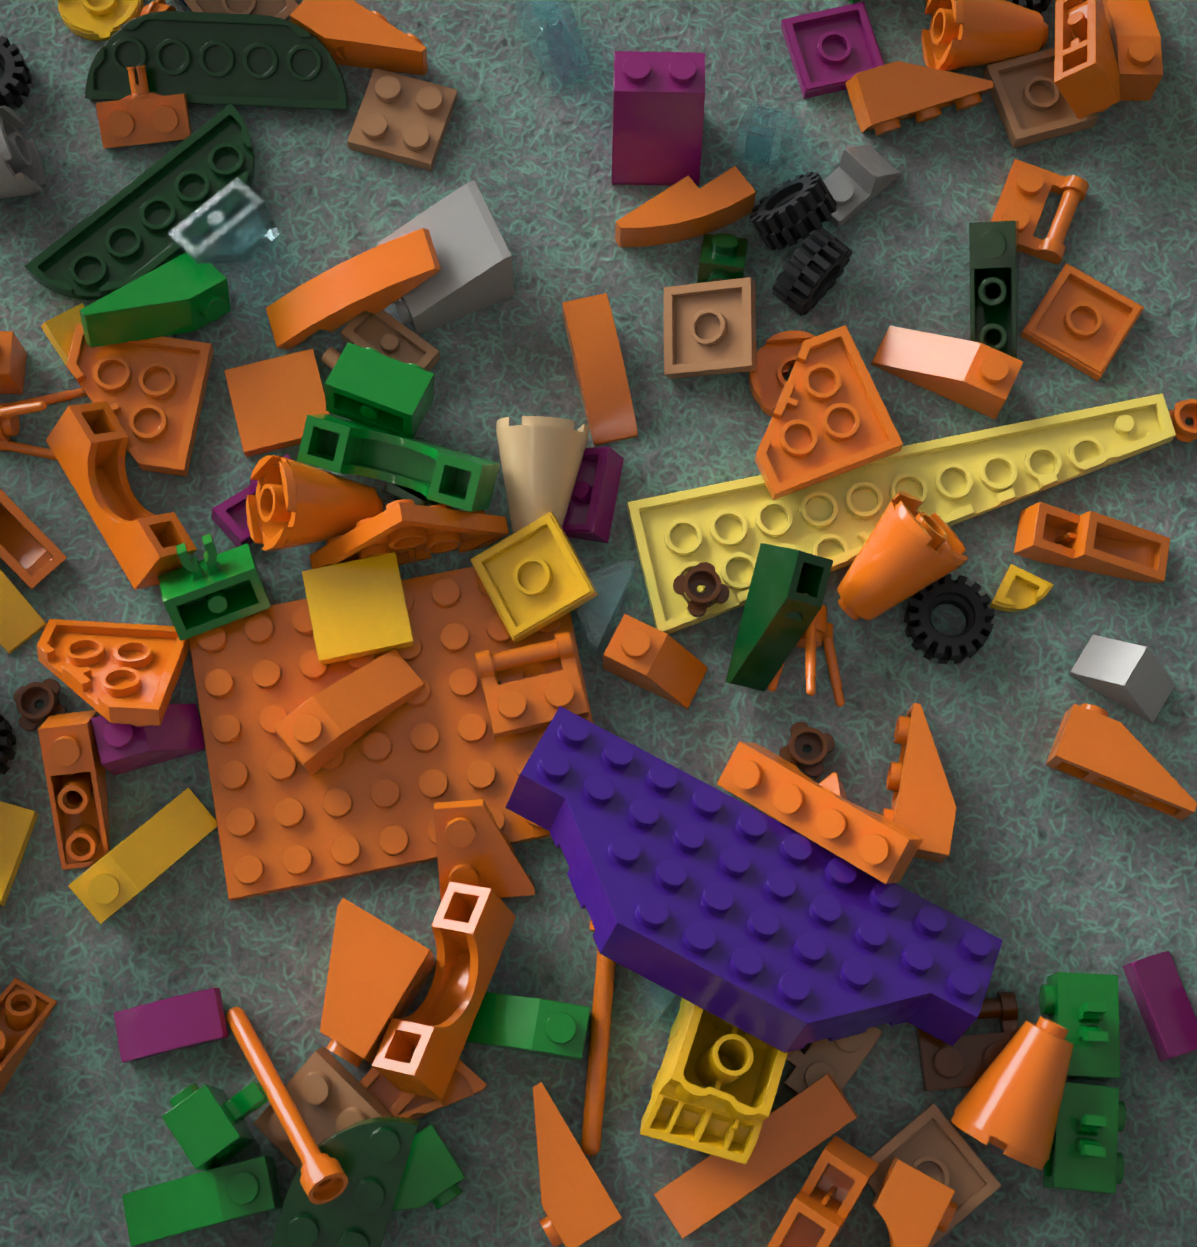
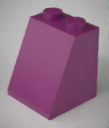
M614 51L612 185L672 186L689 175L693 182L699 186L705 103V53Z

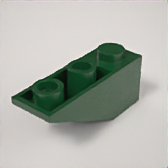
M1019 221L969 223L970 341L985 344L1017 358Z
M761 543L725 682L761 691L766 690L821 609L833 560L800 550Z

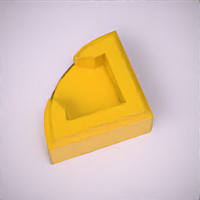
M83 303L53 317L41 326L65 365H67L76 324L82 325L79 310L85 307Z
M1011 564L989 607L1006 612L1029 609L1033 607V604L1041 602L1054 584Z

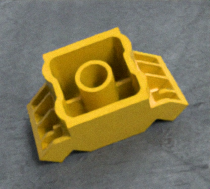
M681 998L679 1012L670 1029L669 1043L661 1068L652 1085L651 1099L641 1119L640 1134L746 1165L758 1141L763 1121L770 1116L788 1052L780 1051Z

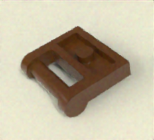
M1013 991L997 992L996 998H985L977 1018H999L1000 1033L964 1035L951 1046L916 1027L924 1091L974 1086L1019 1030L1017 1021L1018 1005Z

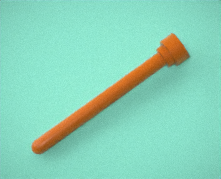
M590 919L589 931L595 932V928ZM598 948L581 1136V1149L587 1156H594L601 1149L616 962L601 955Z
M240 1007L230 1008L226 1013V1021L303 1164L301 1167L300 1184L309 1201L313 1204H324L334 1200L346 1189L348 1177L336 1158L321 1153L245 1011Z

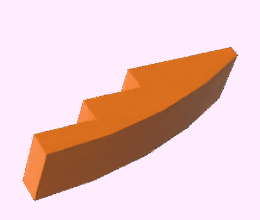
M421 228L348 259L303 283L266 307L276 347L281 349L293 348L320 329L334 332L363 311L377 314L441 271L429 230Z
M827 1073L770 1113L769 1118L763 1121L758 1141L746 1165L710 1154L694 1167L657 1191L654 1196L683 1239L856 1119L858 1114L830 1073Z

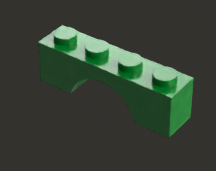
M330 414L307 415L297 457L299 462L333 472L358 475L397 484L425 495L428 500L469 512L489 509L500 463Z

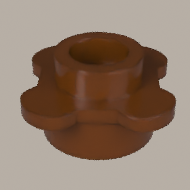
M708 562L699 563L697 567L691 569L685 576H677L673 583L674 592L683 596L688 604V613L694 617L705 615L707 608L715 603H725L730 594L728 586L721 584V579L715 572V567ZM704 586L706 591L699 593L697 587Z
M46 679L43 683L33 682L26 686H21L15 691L13 699L21 714L18 720L21 728L26 731H34L50 715L66 713V709L60 705L58 694L61 691V686L56 680ZM39 701L44 702V706L41 709L36 708V703Z
M797 722L791 726V738L788 745L781 748L779 756L804 769L807 776L817 777L824 771L823 760L826 754L834 749L835 741L830 734L822 733L816 728L809 727L805 722ZM805 745L811 747V752L808 754L802 750Z

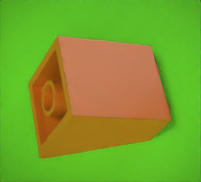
M342 898L337 906L320 1032L331 1039L326 1049L358 1068L363 1059L371 1064L373 1063L391 1019L404 1017L435 966L436 959L430 949L345 898Z

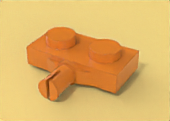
M146 65L126 67L131 88L130 95L117 101L95 103L103 149L185 140L192 134L186 93L161 95L149 92L145 70Z

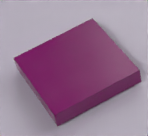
M864 2L781 20L780 26L803 99L847 90L845 83L856 73L885 65Z

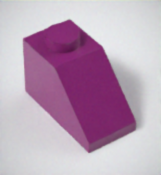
M168 704L160 726L148 725L138 727L131 724L110 723L102 715L91 718L101 764L114 776L206 750L197 704Z

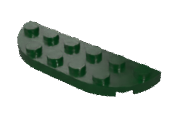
M160 11L134 18L120 26L121 29L104 46L99 48L91 63L85 88V99L121 100L131 94L126 67L146 65L145 70L149 92L161 95L186 93L188 104L229 105L231 103L236 106L349 110L348 93L343 75L328 49L315 36L298 25L281 18L266 15Z
M230 103L26 264L24 267L29 275L47 289L60 295L82 300H99L194 248L236 212L250 189L254 175L255 156L248 128L240 113Z
M402 1117L365 1119L355 1122L354 1125L335 1133L328 1139L325 1138L317 1146L321 1153L328 1154L339 1161L348 1177V1185L343 1193L334 1200L324 1204H313L309 1201L300 1184L301 1167L303 1165L301 1164L286 1195L271 1247H381L419 1121Z

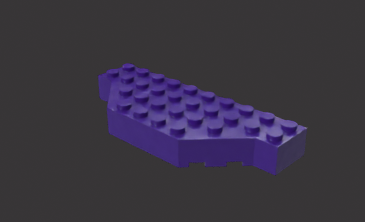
M559 707L520 773L505 808L548 830L556 848L561 847L570 868L567 875L581 909L586 908L595 928L593 938L601 955L784 1053L803 1049L807 1043L827 1038L830 1042L865 1033L868 1028L886 1023L893 1026L905 1022L953 1046L978 1018L1003 940L896 883L884 884L790 827L567 709Z

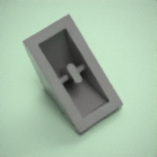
M1092 635L1069 673L1150 724L1154 722L1175 687V683L1148 647Z

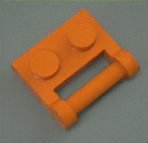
M1014 159L990 222L1019 221V251L1053 264H1059L1066 250L1063 243L1078 203L1086 197L1089 184L1079 176L1069 175L1065 177ZM1049 192L1061 195L1062 197L1047 237L1045 239L1034 237L1033 234Z
M569 631L554 634L555 639L528 646L490 654L489 650L475 653L494 738L549 726L560 706L582 718L589 716ZM551 659H560L562 670L497 685L496 672Z

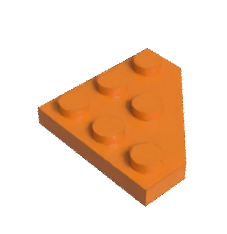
M76 324L66 365L74 379L92 403L108 402L129 437L126 449L141 470L187 477L214 353L211 343L162 336L91 348L85 341L83 326Z
M846 325L803 341L771 421L755 455V462L773 500L900 452L903 447V442Z
M401 499L387 504L386 510L375 517L358 521L356 528L348 533L327 540L326 546L310 554L309 557L311 568L315 569L396 552L398 565L432 559L431 554L446 553L458 548L459 553L482 549L509 534L505 516L485 514L484 510L475 512L453 510L449 505L445 504L432 506L416 505L411 499Z
M49 619L37 643L39 662L110 723L131 724L138 727L161 725L190 649L189 638L180 641L174 626Z

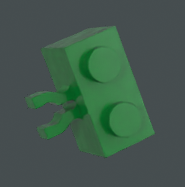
M350 342L347 343L325 382L326 411L358 423L410 438L415 437L433 402L434 373L426 371L419 365L404 363L385 356L373 348H363Z
M211 533L201 536L206 551L203 554L204 559L200 561L197 560V557L191 556L188 553L185 543L176 546L177 554L183 567L159 575L158 579L163 603L180 641L271 608L264 582L248 543L217 554Z
M1057 972L1048 976L1047 985L1042 984L1040 987L1039 1008L1042 1015H1048L1049 1020L1069 1030L1065 1039L1073 1043L1074 1047L1067 1079L1110 1081L1121 1078L1118 975Z
M255 1081L248 1084L231 1099L227 1097L222 1089L206 1084L199 1088L195 1083L176 1094L169 1101L173 1108L161 1117L195 1169L210 1170L220 1167L256 1140L243 1119L261 1108L269 1100L260 1083Z
M1066 1082L1050 1157L1044 1166L1043 1187L1100 1194H1116V1184H1121L1124 1177V1157L1122 1153L1117 1152L1118 1132L1124 1130L1126 1122V1107L1124 1101L1119 1100V1088Z

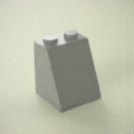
M475 180L464 184L377 243L381 245L421 228L428 229L441 271L393 303L400 322L403 325L411 323L417 335L515 295L512 255Z

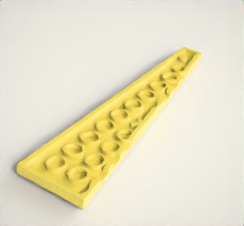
M1163 393L906 445L902 447L900 452L776 500L772 499L762 475L630 501L627 504V510L655 628L664 633L671 634L744 606L761 543L800 550L833 560L831 572L851 565L891 500L900 491L907 492L923 502L917 508L920 512H924L929 516L935 512L950 527L1169 443L1176 436ZM708 562L715 567V572L719 575L721 584L728 586L730 591L729 598L723 604L715 603L707 608L705 615L694 617L688 613V604L683 596L674 592L673 583L677 576H685L691 569L697 567L699 563ZM698 586L697 591L699 593H704L706 591V588L704 586Z

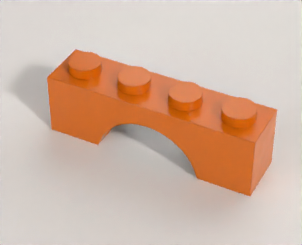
M108 402L70 405L47 437L46 442L133 588L137 590L159 585V575L183 567L177 554V545L185 543L187 551L191 556L197 551V548L175 512L160 515L153 514L146 510L134 496L128 482L125 466V455L129 437Z
M739 741L717 782V785L884 884L899 883L923 841L919 836L881 814L860 807L824 788L803 774L796 765L757 743Z
M450 882L431 925L436 941L437 960L430 990L423 1003L414 1013L405 1018L391 1019L372 1063V1067L399 1091L441 1101L445 1095L516 919L513 912L491 888Z
M894 1157L871 1204L879 1212L886 1224L890 1237V1247H928L936 1229L944 1233L954 1217L958 1204L951 1201L955 1190Z

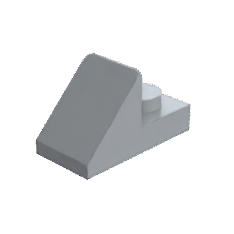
M869 144L847 147L843 150L840 166L823 180L837 203V210L831 214L832 218L829 220L837 229L900 175V172Z

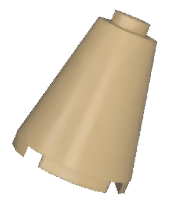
M522 416L521 425L509 426V417L497 420L496 435L512 533L517 532L550 511L556 515L560 525L563 526L589 438L588 425L583 424L578 430H574L575 421L543 416Z

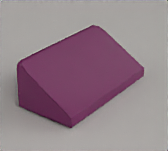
M610 447L585 448L562 526L567 537L601 543L609 542L624 460L622 456Z
M1169 950L1122 966L1159 1061L1169 1060L1197 1050V1019Z

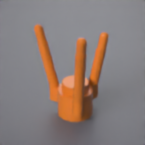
M83 389L67 390L11 403H0V451H12L57 460L51 449L10 441L11 436H17L19 433V415L43 411L47 408V405L87 396Z
M822 604L821 609L796 646L805 648L806 693L809 696H813L816 692V648L822 646L823 641L835 703L838 707H842L845 701L833 642V624L827 622L828 609ZM784 663L768 685V690L771 692L777 689Z

